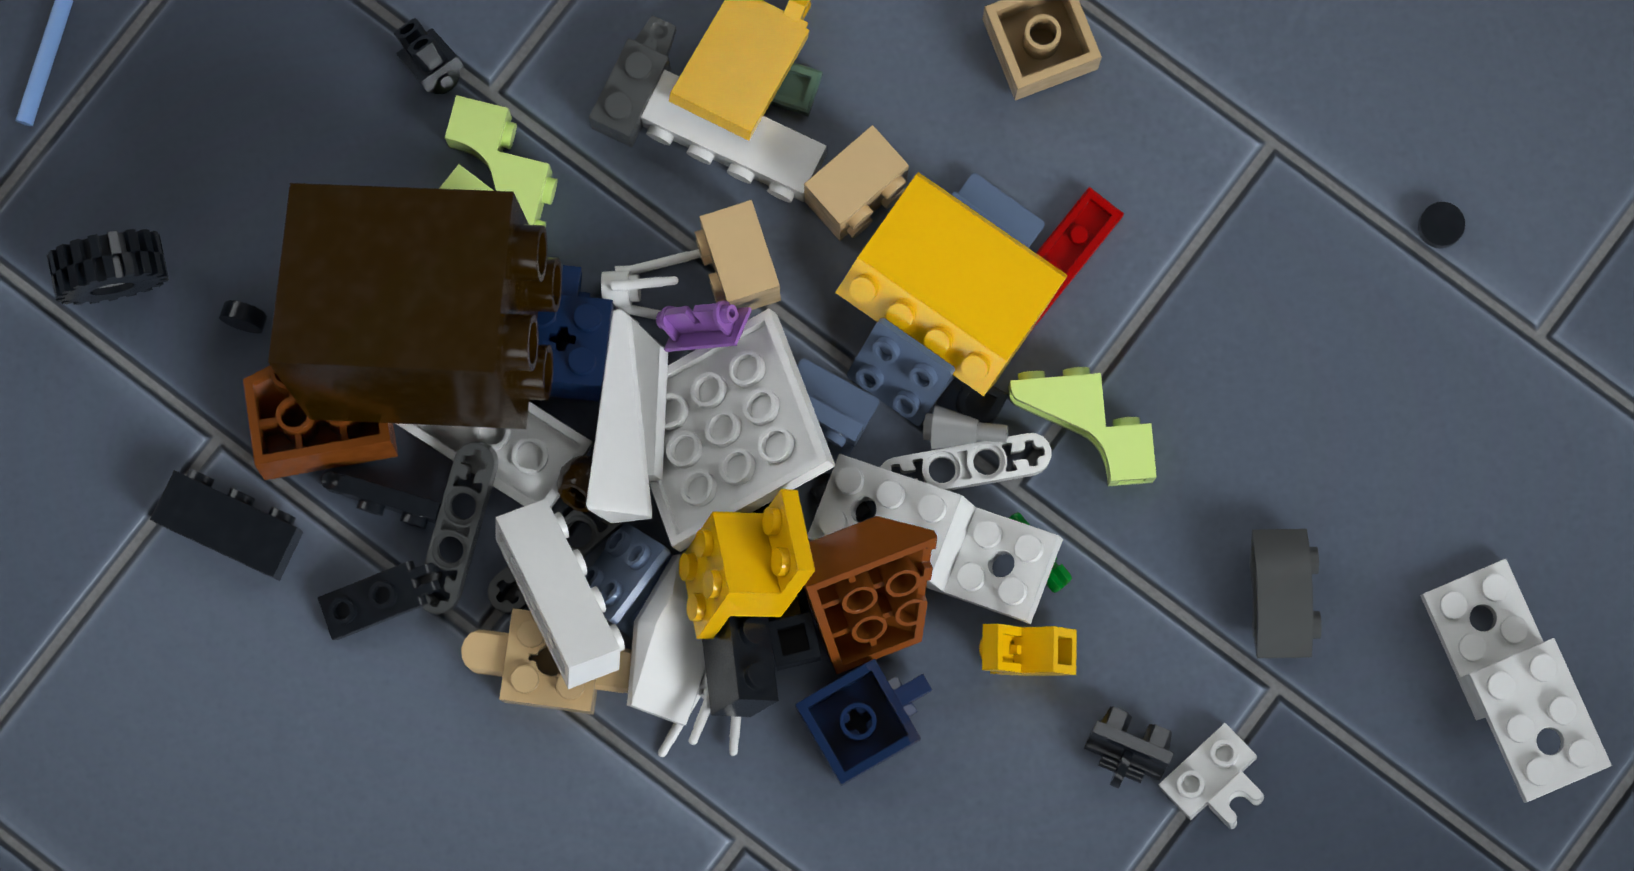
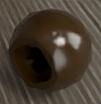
M583 455L572 458L561 467L557 480L558 493L563 502L576 511L591 512L587 509L586 500L592 456Z

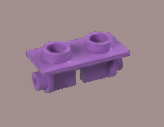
M725 300L712 304L695 305L693 311L689 306H666L656 316L657 326L669 335L664 350L672 352L737 346L752 309L750 307L736 308L735 305Z

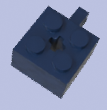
M563 265L559 309L557 312H538L537 318L538 344L551 345L553 352V383L550 397L600 401L612 312L614 310L613 300L590 298V293L581 292L582 268ZM561 342H570V344H567L565 351L557 350V346H560Z
M873 659L795 704V708L839 784L843 786L921 740L909 718L918 712L912 702L928 694L933 689L924 674L904 685L901 684L897 676L887 681L878 663ZM856 711L859 716L867 714L870 717V720L866 723V733L860 735L856 729L850 732L846 729L845 726L850 722V712Z

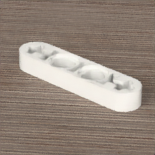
M1025 433L1009 436L1007 443L981 441L893 457L886 460L880 468L891 471L893 467H900L901 473L907 474L916 472L913 462L922 461V478L924 482L951 491L1042 473L1050 462L1051 447L1043 436L1036 433ZM1025 443H1032L1036 450L1042 449L1043 456L1038 457L1036 466H1029L1027 459H1021L1012 462L1015 471H1006L1007 456L1002 446H1011L1010 455L1023 452ZM990 450L998 456L999 468L995 473L983 475L975 469L973 459L978 452ZM938 458L950 460L955 467L954 477L946 483L934 481L929 474L930 464Z

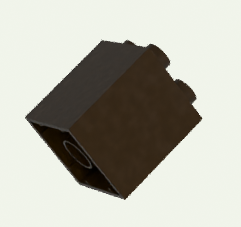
M290 183L268 363L310 420L526 429L529 399L548 400L552 390L551 345L538 344L537 318L538 312H557L559 309L562 292L560 258L547 257L548 245L545 226L529 225L513 191Z

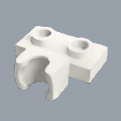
M1226 723L1218 728L1158 784L1159 788L1190 820L1209 805L1210 810L1229 829H1234L1237 826V816L1229 806L1232 799L1244 797L1253 805H1259L1264 800V795L1260 789L1243 773L1257 759V755Z

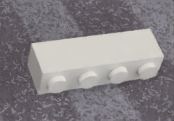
M664 69L641 116L643 127L648 129L646 134L650 138L668 146L671 145L672 141H675L687 147L686 153L702 163L710 165L712 160L728 166L727 173L742 182L751 184L752 180L755 179L769 186L767 192L780 200L791 203L793 198L804 202V183L820 170L827 155L826 145L765 116L762 117L751 139L748 141L669 102L670 92L680 76Z
M546 498L495 517L496 541L567 688L576 687L619 670L620 651L625 649L622 635L616 624L609 626L603 614L606 612V606L600 590L597 586L590 588L585 577L587 575L585 560L579 549L572 551L566 539L569 538V531L560 512L554 514Z

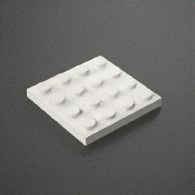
M770 308L747 320L737 346L696 349L668 365L663 480L652 481L649 484L673 548L680 552L688 548L694 540L697 531L702 528L712 512L752 513L772 502L780 489L793 490L836 466L778 315Z

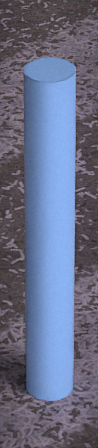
M73 0L54 1L15 120L18 123L27 126H33Z

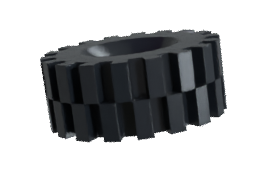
M128 229L119 233L111 231L100 236L98 234L87 236V239H75L70 241V244H61L56 247V250H50L47 255L55 298L57 302L62 304L73 303V305H81L85 302L94 304L102 300L113 301L123 296H135L138 292H148L153 290L152 287H160L164 284L163 282L169 280L160 234L157 231L150 232L148 229H142L137 232L135 229Z

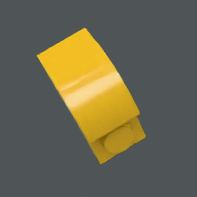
M983 624L982 638L979 644L982 670L990 671V674L1076 675L1077 630L1056 626L1018 627L1005 624Z

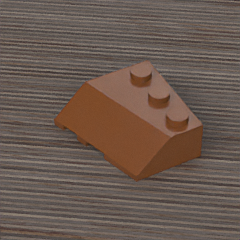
M875 516L809 541L815 572L804 585V590L836 675L863 665L873 659L881 658L922 642L928 604L925 597L927 581L931 580L933 570L930 562L931 551L936 549L937 535L934 530Z

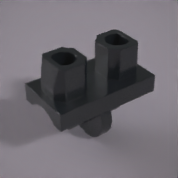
M414 18L395 31L394 35L403 47L402 50L396 53L397 56L427 92L445 94L457 85L460 77L459 69L464 65L433 28L426 32L419 21Z
M1112 706L1101 722L1097 720L1084 749L1100 755L1101 759L1098 766L1114 772L1110 785L1119 788L1124 777L1141 783L1144 774L1160 781L1174 754L1169 751L1172 736L1171 730L1156 724H1149L1143 739L1126 733L1132 716L1128 712Z

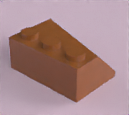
M270 365L243 379L254 464L264 481L398 457L393 423L310 420Z

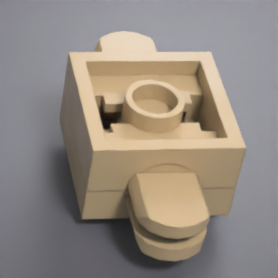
M512 608L509 633L476 630L465 638L461 647L462 659L465 665L474 673L502 677L499 700L504 703L594 715L597 690L628 693L632 651L630 649L620 651L619 670L568 689L530 610Z

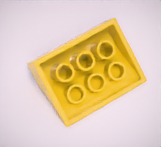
M918 172L859 254L835 293L876 322L880 318L887 319L954 366L955 372L953 375L984 396L998 381L1068 275Z

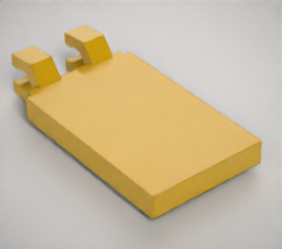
M724 0L671 90L669 102L749 141L808 38L810 30L807 29L808 22L804 21V18L811 7V0H789L784 11L764 0Z

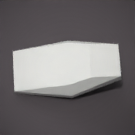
M677 554L671 557L634 620L627 706L683 726L687 724L706 669L702 639H696L693 621H690L687 616L688 594L685 581L679 575L681 555Z

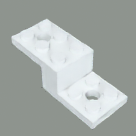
M842 454L838 455L835 463L836 466L833 468L808 532V540H815L859 523L855 515L857 507L864 501H874L877 508L875 516L935 531L937 535L936 549H932L930 558L933 567L931 580L927 581L926 588L1031 624L1063 541L1059 535L977 508L960 494ZM1004 554L1012 555L1014 558V568L1011 573L1005 577H996L992 569L995 559Z
M1506 559L1420 595L1476 721L1483 718L1487 719L1524 803L1612 766L1555 638L1543 642ZM1475 606H1484L1493 614V625L1488 631H1478L1472 626L1470 613ZM1544 728L1554 730L1560 737V748L1553 755L1544 754L1537 746V736Z

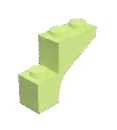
M456 95L445 134L448 146L467 152L481 160L491 171L496 191H513L529 225H544L546 228V222L540 220L544 203L552 204L557 187V179L552 178L550 165L503 152L504 148L511 149L517 128V123L511 122L512 116L508 108Z
M1074 367L1064 369L1063 376L1045 378L1044 371H1027L1018 373V380H1010L1008 390L1009 398L1013 405L1084 436L1096 447L1105 465L1108 486L1153 483L1156 479L1152 424H1140L1139 417H1125L1114 419L1113 426L1106 427L1101 373L1090 374L1089 367Z

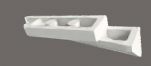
M613 310L586 500L588 510L610 523L652 519L649 482L663 480L668 352L664 350L665 347L639 325L640 323L623 310Z

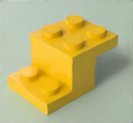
M780 489L771 504L764 510V513L712 512L702 528L697 531L694 540L679 560V575L685 581L688 594L687 616L690 621H693L696 639H714L730 616L781 617L815 572L798 490Z

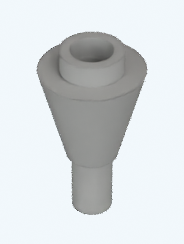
M935 405L933 414L926 413L923 439L931 441L932 450L977 443L978 440L1007 443L1008 425L982 423L978 419Z

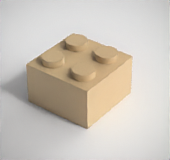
M1000 0L985 6L982 20L1015 101L1098 70L1102 56L1079 0Z
M872 125L804 183V201L839 241L848 234L855 238L872 223L873 220L870 216L881 205L888 209L900 198L905 190L904 187L908 183L909 165Z
M752 200L699 216L702 229L694 233L704 266L712 263L715 270L714 273L708 274L716 303L725 300L735 305L736 308L750 307L754 310L781 301L780 284Z

